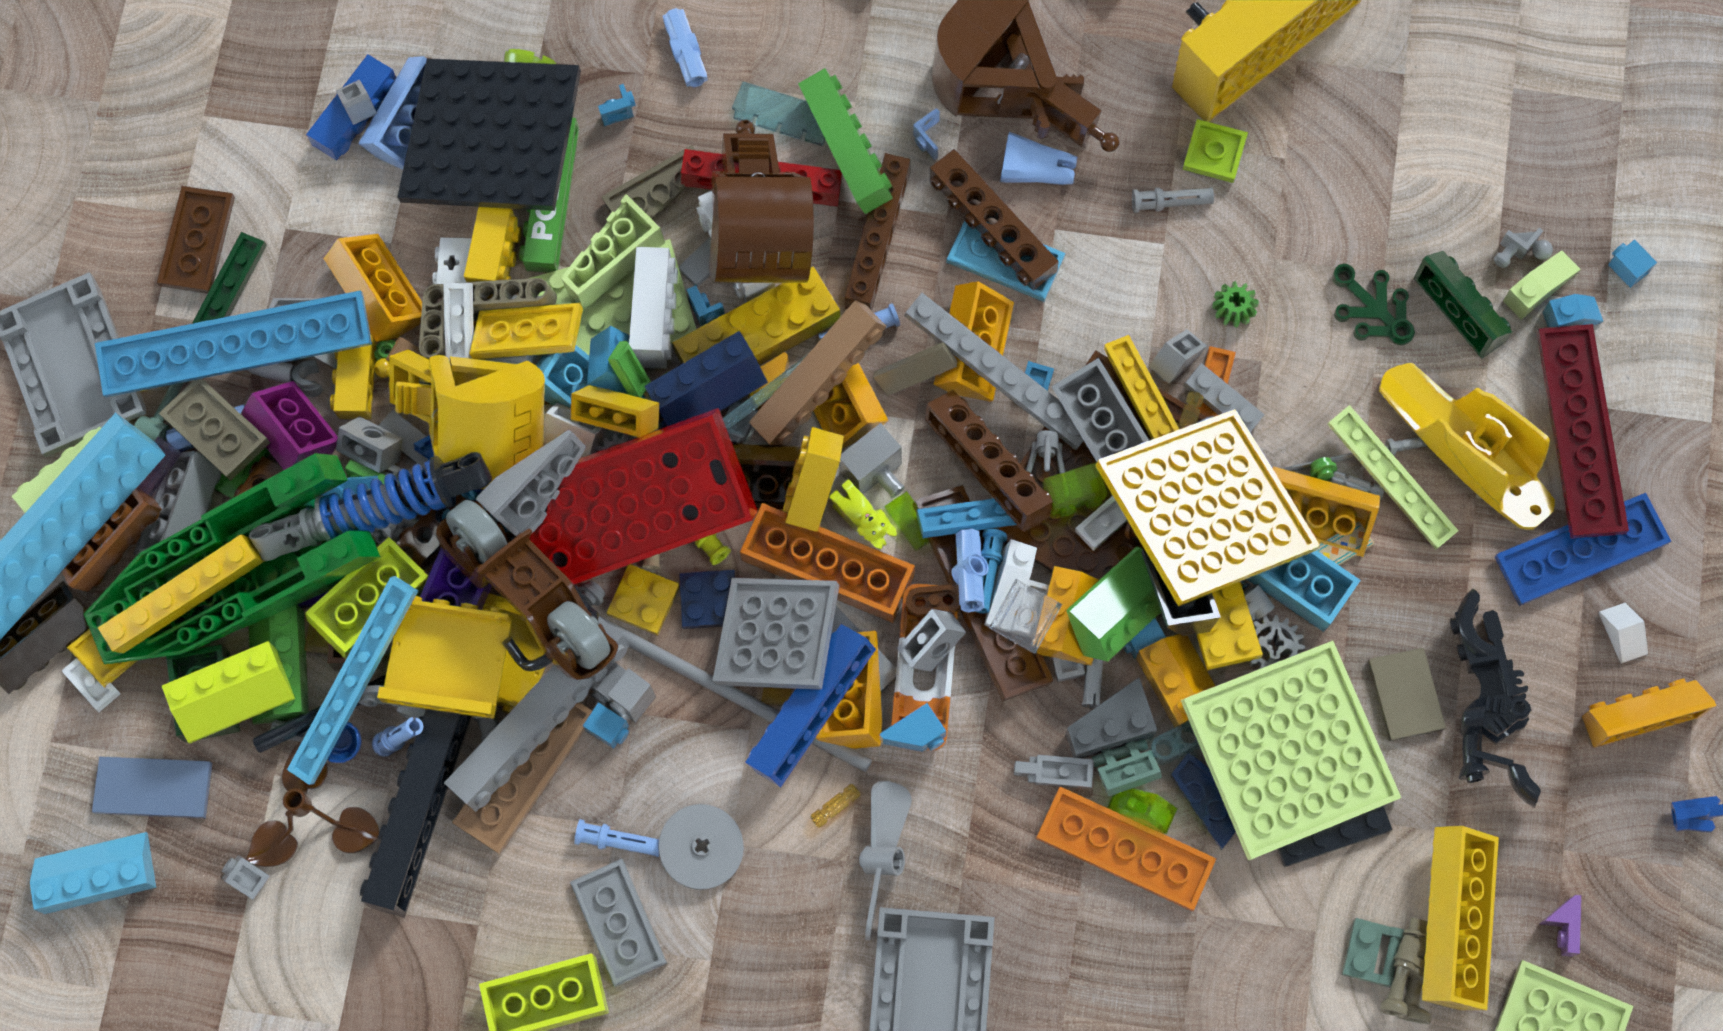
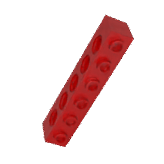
M684 149L681 184L686 187L712 190V171H724L722 154ZM778 162L779 172H795L803 177L811 178L813 204L838 207L842 180L841 170ZM734 163L735 173H739V164Z

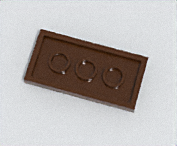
M181 186L157 279V284L160 287L208 294L215 280L235 201L233 193Z

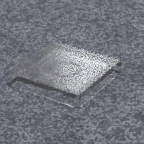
M1015 579L989 628L1035 654L1062 604Z

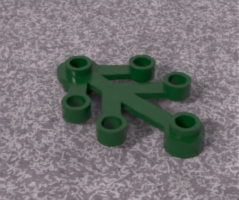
M1339 264L1333 272V282L1339 287H1346L1366 307H1350L1347 304H1340L1334 313L1336 320L1346 322L1349 318L1380 319L1386 326H1369L1364 322L1358 323L1353 332L1354 337L1360 341H1364L1368 337H1389L1397 345L1410 343L1415 335V329L1406 316V302L1409 298L1407 290L1398 288L1391 296L1392 303L1396 305L1394 318L1387 311V284L1390 279L1388 272L1378 270L1374 273L1372 283L1376 287V299H1374L1354 279V268L1349 264ZM1343 274L1347 277V280L1342 281L1338 276ZM1383 276L1385 282H1379L1376 277ZM1401 294L1405 299L1400 301L1395 295ZM1345 310L1348 315L1341 316L1338 311ZM1358 329H1365L1367 331V334L1361 335L1358 332ZM1396 330H1403L1405 335H1397Z

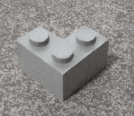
M616 662L608 668L606 676L601 681L595 682L591 687L592 691H594L592 696L603 705L607 702L610 703L614 713L626 721L631 719L635 723L656 698L648 682L629 668L626 671Z

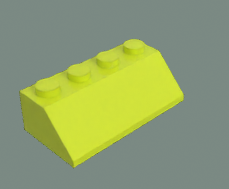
M269 641L162 685L171 713L189 744L295 699L277 649Z

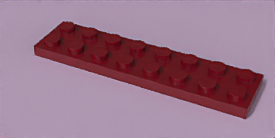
M1593 324L1539 328L1536 333L1570 537L1573 539L1627 534L1629 528Z

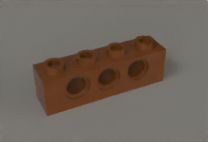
M465 493L456 496V504L452 508H444L438 511L431 509L426 515L419 514V521L413 527L409 526L400 533V540L396 544L404 552L410 548L413 552L412 560L423 571L437 558L441 549L435 534L438 524L442 521L443 512L447 509L451 511L464 500H471ZM430 529L432 538L429 542L425 543L423 533L425 530Z

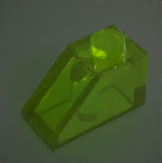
M1133 788L1114 794L1107 807L1163 834H1167L1178 809L1158 794Z

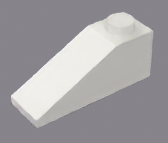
M1011 539L1001 552L1003 560L997 566L989 607L990 611L986 614L984 625L1007 633L1012 632L1032 573L1036 547Z

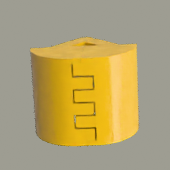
M409 349L390 355L389 361L386 358L376 361L374 365L376 375L381 378L389 377L390 403L395 405L397 413H410L429 423V434L434 456L440 457L444 463L461 458L472 452H479L493 477V481L497 476L543 447L545 377L543 372L533 363L524 361L519 364L452 356L449 359L443 355H434L427 359ZM419 377L428 381L431 385L419 384Z

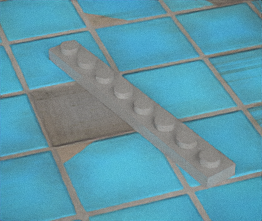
M921 293L905 312L904 316L938 343L944 342L953 355L1050 431L1057 432L1059 438L1076 450L1084 441L1059 399L925 294Z

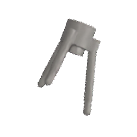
M1040 431L1037 433V441L1032 442V451L1026 471L1032 472L1037 453L1039 452V456L1044 458V470L1048 472L1050 470V459L1056 454L1064 498H1068L1069 492L1062 456V444L1058 443L1059 434L1054 431Z

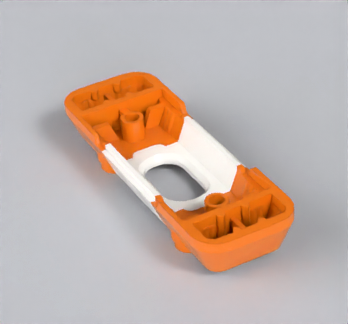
M912 584L905 590L902 602L899 645L924 618L916 617L908 611L906 606L908 593L914 588L937 585ZM945 597L943 603L950 605L953 603V599ZM923 600L915 602V605L919 608L924 607L926 604ZM958 611L955 612V613H953V615H954V617H955L956 619H957ZM955 646L936 666L935 684L932 689L927 691L915 688L913 684L914 669L909 666L898 650L891 726L928 703L946 730V737L943 738L945 742L932 751L942 748L947 740Z

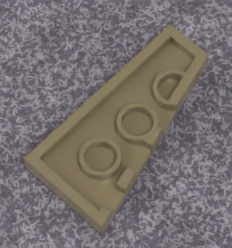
M693 145L686 148L689 150H695ZM684 150L601 196L610 213L618 209L621 205L620 201L627 194L653 220L687 188L681 184Z

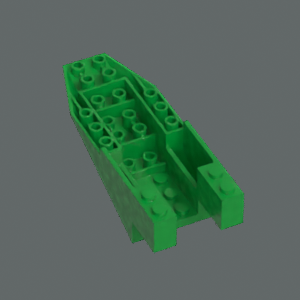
M315 453L201 515V520L140 552L84 613L103 663L113 664L185 654L328 592L346 575L380 558L381 556L370 531H347L330 541H323L321 545L315 547L310 545L298 551L281 555L273 560L264 561L125 653L113 652L98 627L239 535L249 537L250 532L259 525L298 514L304 508H315V498L348 481L338 456Z

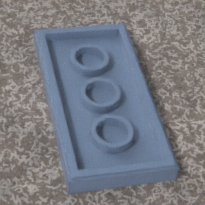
M99 757L92 812L95 814L206 819L213 763L210 761Z

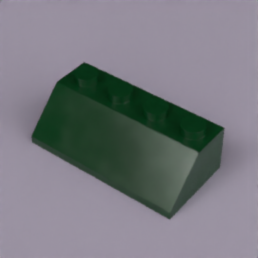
M1444 251L1436 252L1423 258L1413 279L1480 358L1483 359L1507 342L1513 332L1509 322L1495 312L1491 301L1487 297L1482 296L1476 289L1474 281L1460 271L1456 260L1452 256H1448Z

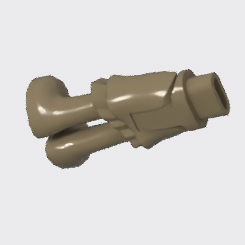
M1411 917L1409 929H1404L1399 949L1393 958L1395 960L1393 966L1397 968L1387 998L1380 1005V1011L1387 1015L1397 1016V1018L1402 1020L1430 1024V1013L1420 1008V993L1425 966L1426 927L1428 922ZM1407 978H1408V979H1409V981H1408V986H1407L1406 993H1405V996H1404L1405 985H1406V981H1407Z

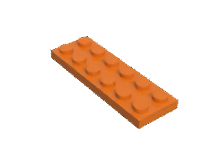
M1059 787L1036 837L1037 840L1192 912L1197 905L1217 859L1063 787Z

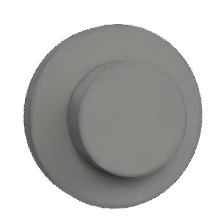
M589 580L586 584L580 585L579 590L591 606L593 604L596 606L601 605L605 592L597 583Z

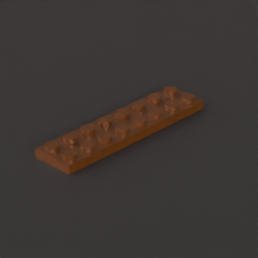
M960 485L915 500L912 506L917 514V509L971 501L964 486ZM984 529L977 530L980 536L981 551L984 544V538L982 537ZM956 533L928 537V541L948 584L959 589V585L952 577V568L957 565ZM960 607V611L1002 702L1050 685L1054 681L1043 656L1037 654L1034 647L1035 640L986 626L984 623L987 613L975 611L968 613L961 610Z

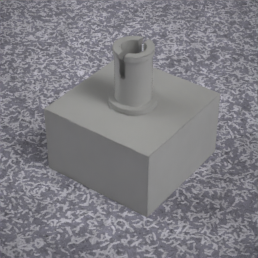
M880 423L841 454L839 473L846 481L849 479L862 494L879 482L890 497L895 498L905 489V486L892 473L902 464V447Z

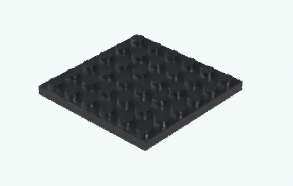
M427 58L397 196L400 203L555 211L581 75L580 66Z

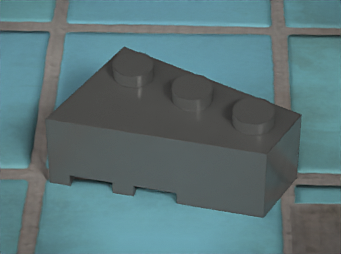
M1138 677L1067 728L1065 735L1073 758L1089 757L1099 754L1102 750L1108 748L1112 750L1124 746L1127 742H1136L1155 736L1157 728L1140 678Z

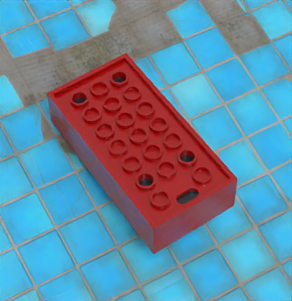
M719 408L580 458L571 474L563 478L558 487L559 495L556 500L551 499L545 509L547 513L545 519L531 534L529 540L574 585L752 521L758 510Z

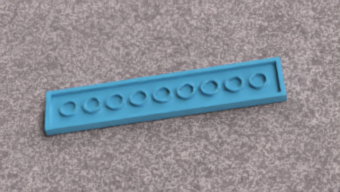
M360 290L95 343L103 396L111 397L372 345L364 296Z

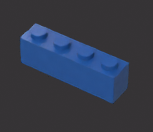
M367 54L343 87L360 79L377 112L397 77L392 68ZM337 94L307 132L306 136L312 146L337 161L341 155H344L349 150L355 136L363 132L369 118L353 125Z

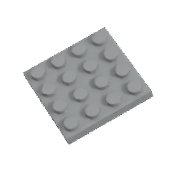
M732 578L713 682L716 685L822 690L840 586L837 581Z

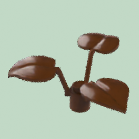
M301 742L290 753L282 773V783L287 790L283 797V805L288 810L285 813L288 820V828L282 822L273 820L263 823L256 830L246 860L253 865L274 867L290 860L298 847L296 838L290 835L294 830L293 816L304 817L309 812L337 826L332 833V841L336 848L344 853L360 852L378 840L379 826L374 817L366 810L359 807L346 808L342 811L339 821H336L312 806V801L306 794L308 789H317L324 783L328 775V766L325 763L315 783L310 785L288 771L287 768Z

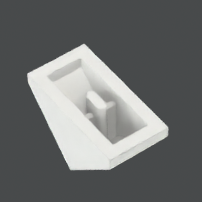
M1626 603L1599 612V616L1621 664L1648 654L1644 621Z

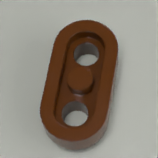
M953 585L914 588L907 595V609L916 617H925L931 609L953 614L961 607L959 603V589ZM950 597L953 599V603L946 605L943 603V599ZM923 600L926 604L924 607L919 608L915 605V602Z

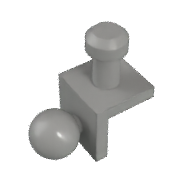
M1540 228L1536 232L1512 233L1508 230L1500 243L1505 249L1502 253L1496 254L1494 262L1497 266L1506 268L1511 263L1510 259L1513 255L1522 260L1531 248L1533 255L1537 259L1546 260L1552 255L1553 247L1547 240L1538 241L1543 232Z

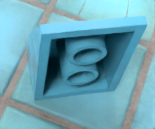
M577 345L574 352L543 354L536 364L545 377L544 401L553 406L556 403H560L571 408V393L588 386L589 355Z

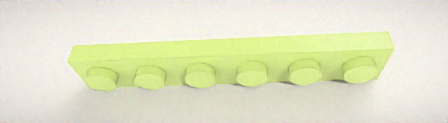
M1350 405L1327 424L1435 550L1459 531Z

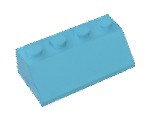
M144 832L35 858L30 878L34 910L48 914L156 888L148 833Z

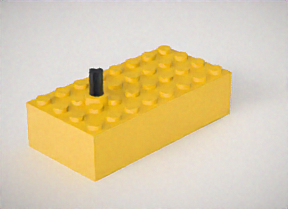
M1226 0L1221 9L1215 14L1213 12L1209 14L1198 2H1194L1186 10V13L1199 27L1195 30L1193 28L1189 29L1181 38L1182 41L1178 51L1179 56L1173 75L1172 88L1203 121L1209 122L1359 4L1361 0Z

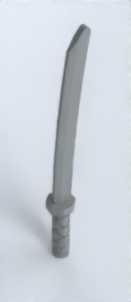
M1420 437L1403 441H1394L1391 438L1385 441V446L1393 456L1396 455L1397 451L1427 446ZM1352 453L1328 458H1331L1332 462L1336 463L1355 459L1356 457ZM1313 461L1282 469L1292 472L1311 468L1310 465Z

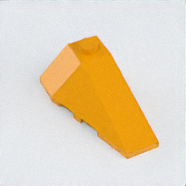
M875 630L857 632L866 637L876 650L819 731L816 739L853 749L880 747L882 709L877 632Z

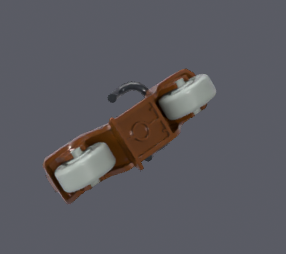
M464 500L448 512L447 517L438 524L435 534L446 557L477 588H484L490 583L522 615L538 646L544 653L541 657L528 660L513 638H506L502 644L521 669L532 672L553 663L567 677L574 680H583L598 674L612 661L618 651L617 642L606 633L603 625L598 622L599 613L586 601L577 585H573L529 540L532 534L530 528L523 533H519L515 538L511 537L505 532L501 523L488 510L485 511L483 506L475 500Z

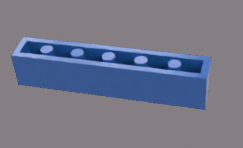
M840 624L838 629L832 633L822 690L796 688L791 697L784 702L781 711L775 720L768 725L765 734L759 743L752 748L749 757L745 761L757 774L780 788L782 787L875 652L876 648L866 637L843 624Z

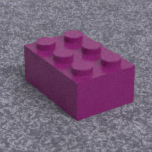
M294 381L252 393L241 412V415L269 440L270 444L266 448L283 470L315 453L332 455L336 449L338 436Z

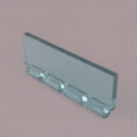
M744 81L742 82L732 106V110H735L733 119L738 121L747 119L753 122L754 117H758L756 120L757 127L776 132L780 124L782 125L780 134L800 140L803 132H806V142L819 146L824 145L825 137L807 101Z

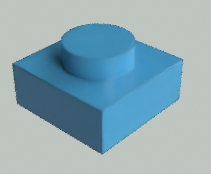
M1028 361L1025 374L1048 391L1054 368Z

